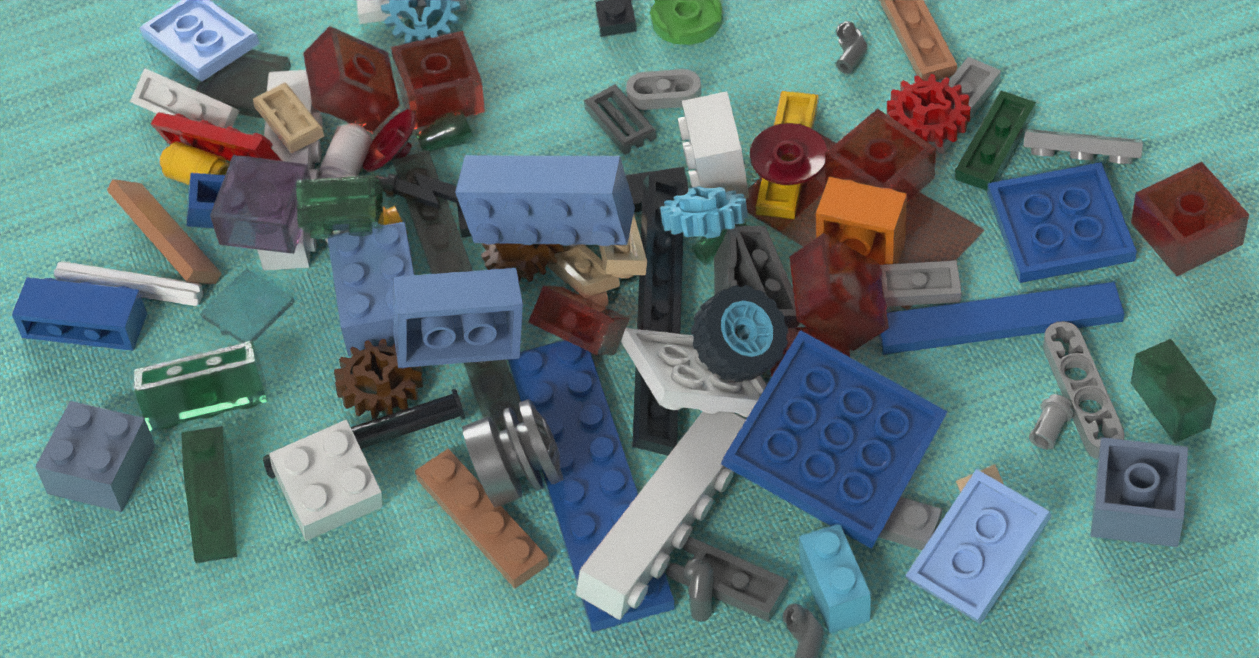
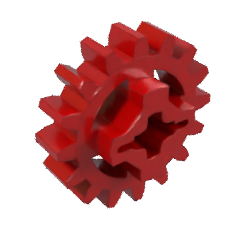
M930 74L928 81H922L919 75L914 76L913 84H909L904 80L901 81L900 90L892 89L891 100L887 101L888 127L895 128V137L900 138L906 135L907 145L910 146L916 140L921 141L923 149H927L929 142H935L941 148L943 147V139L947 138L951 142L957 141V132H966L971 112L969 95H962V86L960 84L950 87V78L946 77L941 82L935 81L934 74Z

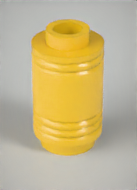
M181 142L172 143L163 150L160 156V166L163 175L189 185L191 173L227 175L231 179L232 167L224 157Z

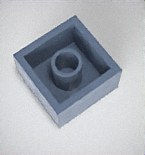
M70 401L35 468L47 494L122 512L155 444L145 418Z
M1101 437L1090 537L1178 547L1184 520L1188 447Z

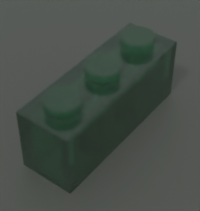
M254 341L134 370V392L149 431L158 428H172L179 423L199 418H213L219 413L236 409H250L260 403L267 402L266 379Z

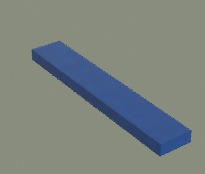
M1115 282L876 314V325L883 355L1045 333L1051 324L1062 321L1072 323L1077 328L1123 322L1124 311Z

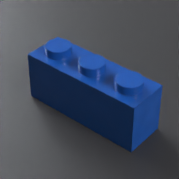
M27 277L12 316L22 338L134 351L147 316V311L138 289L126 286L95 285L90 282L75 283L58 281L53 278L39 279Z

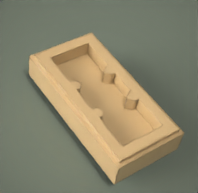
M286 82L253 98L256 110L291 154L324 137L321 125Z

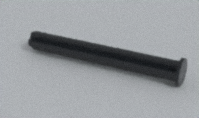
M451 389L452 394L353 426L351 430L360 448L363 449L460 417L462 421L465 420V415L456 389ZM267 454L263 457L264 467L267 475L270 478H274L276 476L272 470L270 456Z

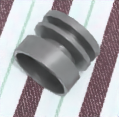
M530 399L519 403L524 421L522 423H519L512 408L509 407L503 410L506 429L503 431H499L490 416L462 427L465 443L474 468L490 502L495 508L522 497L520 477L526 475L536 491L544 488L539 472L542 468L551 484L563 480L560 469V453L545 418L536 410Z

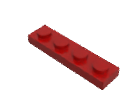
M158 112L150 123L169 145L174 142H181L224 157L227 161L275 173L282 162L272 149V142L259 133L249 135L231 126H227L225 129L217 127L206 120H201L200 122L193 121L179 113L173 116Z

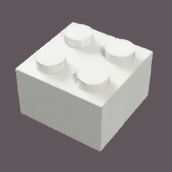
M728 92L682 101L685 117L678 118L682 141L689 139L688 142H684L682 145L688 169H695L689 171L692 188L698 186L703 188L722 187L725 189V192L736 190V194L743 193L744 198L748 199L749 193L742 149Z
M347 419L269 453L272 470L305 541L382 508L381 490Z

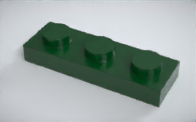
M1000 90L956 167L955 180L987 191L988 183L998 180L1035 113L1036 102Z

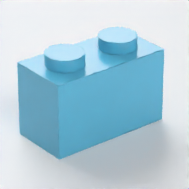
M836 524L799 536V563L829 634L870 621L871 593L841 525Z

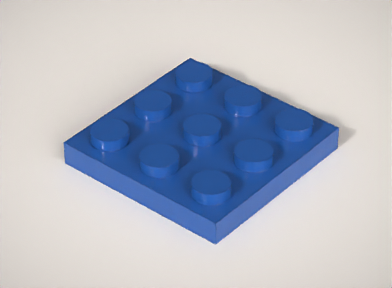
M1102 162L988 183L987 195L1019 283L1134 262L1136 260L1137 250Z

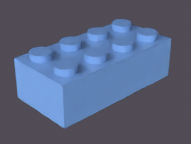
M465 155L455 191L474 243L560 244L565 246L572 244L627 245L635 210L620 156Z

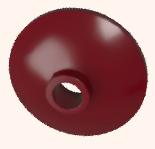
M407 109L400 112L379 131L372 140L362 165L366 171H375L393 159L400 162L408 155L412 148V144L408 141L414 131L417 115L414 111Z
M796 123L777 124L766 128L755 137L750 147V162L756 173L771 183L779 185L802 184L815 178L823 170L827 162V146L821 135L810 127Z

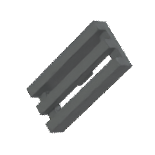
M616 84L584 100L585 110L624 155L631 152L633 145L639 148L644 145L643 140L648 139L651 142L656 139V129ZM611 97L639 128V131L636 132L622 113L608 101V98Z

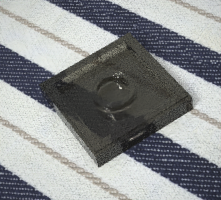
M251 49L200 82L195 91L240 110L238 114L262 119V116L254 106L253 98L267 92L269 72L289 71L291 67L289 57Z

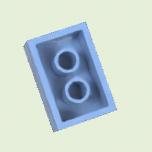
M405 222L327 236L340 325L348 357L351 356V347L358 348L361 351L365 349L364 344L367 340L373 346H378L381 339H386L387 346L392 347L395 344L393 334V277L415 275Z
M516 268L393 277V334L398 368L520 358L523 303Z

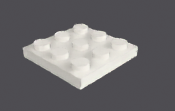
M625 328L621 343L659 405L667 409L680 410L681 408L700 409L709 414H717L722 411L738 413L748 417L767 386L761 376L750 381L746 379L743 382H735V380L726 381L721 379V376L711 373L705 363H701L698 358L699 354L694 349L692 343L694 341L693 335Z

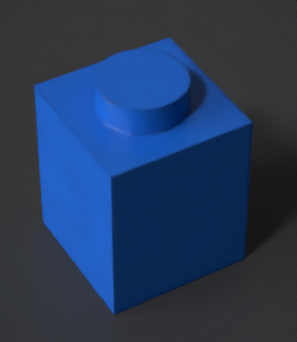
M201 173L190 174L187 227L225 229L230 176Z

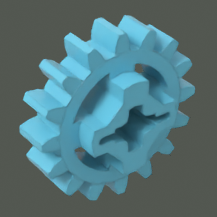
M388 0L389 4L381 5L382 13L390 14L384 20L386 27L396 26L392 32L393 36L397 39L404 34L405 43L408 46L413 43L414 39H418L421 48H425L426 39L429 38L436 45L440 44L438 34L441 32L450 36L452 33L447 25L449 23L458 24L459 22L458 17L452 11L461 9L460 2L424 0L428 7L424 8L421 21L415 10L420 0ZM398 16L409 18L413 21L415 30L405 26ZM437 16H442L435 26L429 28V24Z
M693 187L688 189L687 194L674 196V201H665V206L660 207L664 230H671V233L674 235L683 232L687 238L692 236H703L707 239L720 236L723 229H734L735 224H743L745 222L744 218H748L744 194H736V190L725 192V189L722 187Z

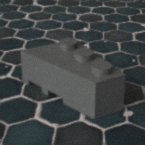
M735 226L734 229H728L714 257V295L734 285H738V287L748 285L752 286V289H760L765 292V295L773 299L777 303L778 309L784 314V322L788 326L786 340H788L789 344L804 314L766 226ZM735 328V333L737 337L740 338L737 334V328Z

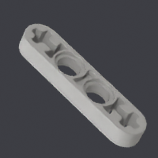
M1055 322L1045 331L1044 353L1063 397L1072 403V419L1086 451L1090 456L1098 460L1101 439H1097L1098 426L1102 425V433L1105 438L1124 440L1125 436L1124 429L1080 330L1069 322ZM1062 338L1064 343H1069L1068 355L1064 356L1065 349L1062 343L1056 341V339ZM1070 368H1080L1088 376L1082 380H1073L1067 377L1065 372ZM1085 400H1093L1099 403L1102 409L1096 413H1088L1083 411L1079 404Z

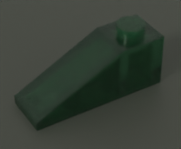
M223 426L181 432L183 473L195 563L237 557L232 452Z

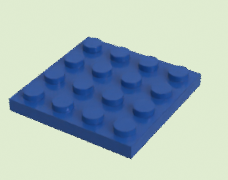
M800 330L725 453L721 465L830 526L841 525L844 534L872 549L945 418L947 411Z

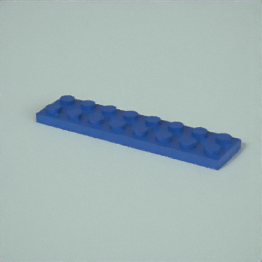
M585 335L520 352V358L508 359V365L520 403L528 399L532 401L536 410L545 418L560 453L562 481L551 484L543 468L541 471L576 583H578L579 572L582 566L638 495ZM665 572L659 579L651 578L647 584V593L641 604L636 609L630 606L621 620L582 599L591 631L595 632L675 610L674 599Z

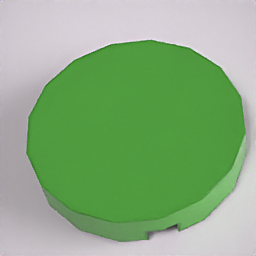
M655 0L650 10V20L654 32L663 40L678 45L697 44L711 38L721 27L723 19V7L720 0Z

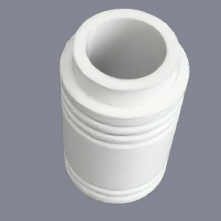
M357 124L341 125L336 129L318 171L319 181L323 187L327 188L351 177L355 180L357 179L372 143L371 137L363 127Z

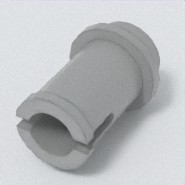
M1052 394L1049 398L1044 399L1041 403L1042 413L1029 435V440L1039 448L1048 450V448L1053 449L1064 423L1070 421L1073 416V411L1071 410L1073 407L1072 403L1067 398L1057 394Z

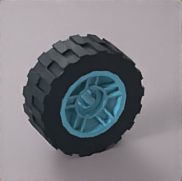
M734 285L726 290L723 289L700 306L701 310L696 312L693 318L695 322L691 327V334H693L694 338L692 343L694 349L699 354L698 358L701 363H705L711 373L721 376V379L726 381L735 380V382H743L746 379L750 381L774 367L775 363L780 361L784 355L783 351L787 348L788 340H786L788 326L785 325L784 314L776 306L777 303L773 299L768 298L765 295L766 293L760 289L755 290L752 289V286L748 285L743 287ZM735 328H737V334L740 338L737 337L735 333Z

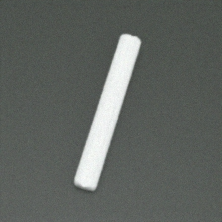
M65 261L59 262L54 270V277L58 281L90 282L95 285L111 287L126 286L138 289L143 298L197 306L203 297L201 284Z

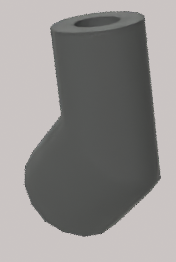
M845 21L836 28L839 44L844 51L837 60L836 66L842 73L850 74L866 53L867 43L860 30L855 28L852 22Z
M694 558L685 565L683 575L685 579L691 581L689 585L691 616L694 620L703 622L712 616L714 571L709 563H703L700 559Z
M800 604L789 605L784 610L782 618L787 629L799 643L794 658H817L824 637V630L821 624L808 609L803 608Z

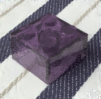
M233 155L210 214L219 245L294 254L307 219V213L315 196L308 164Z

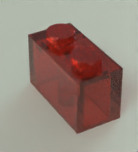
M543 285L528 323L595 355H615L630 318L590 299H585L564 287Z

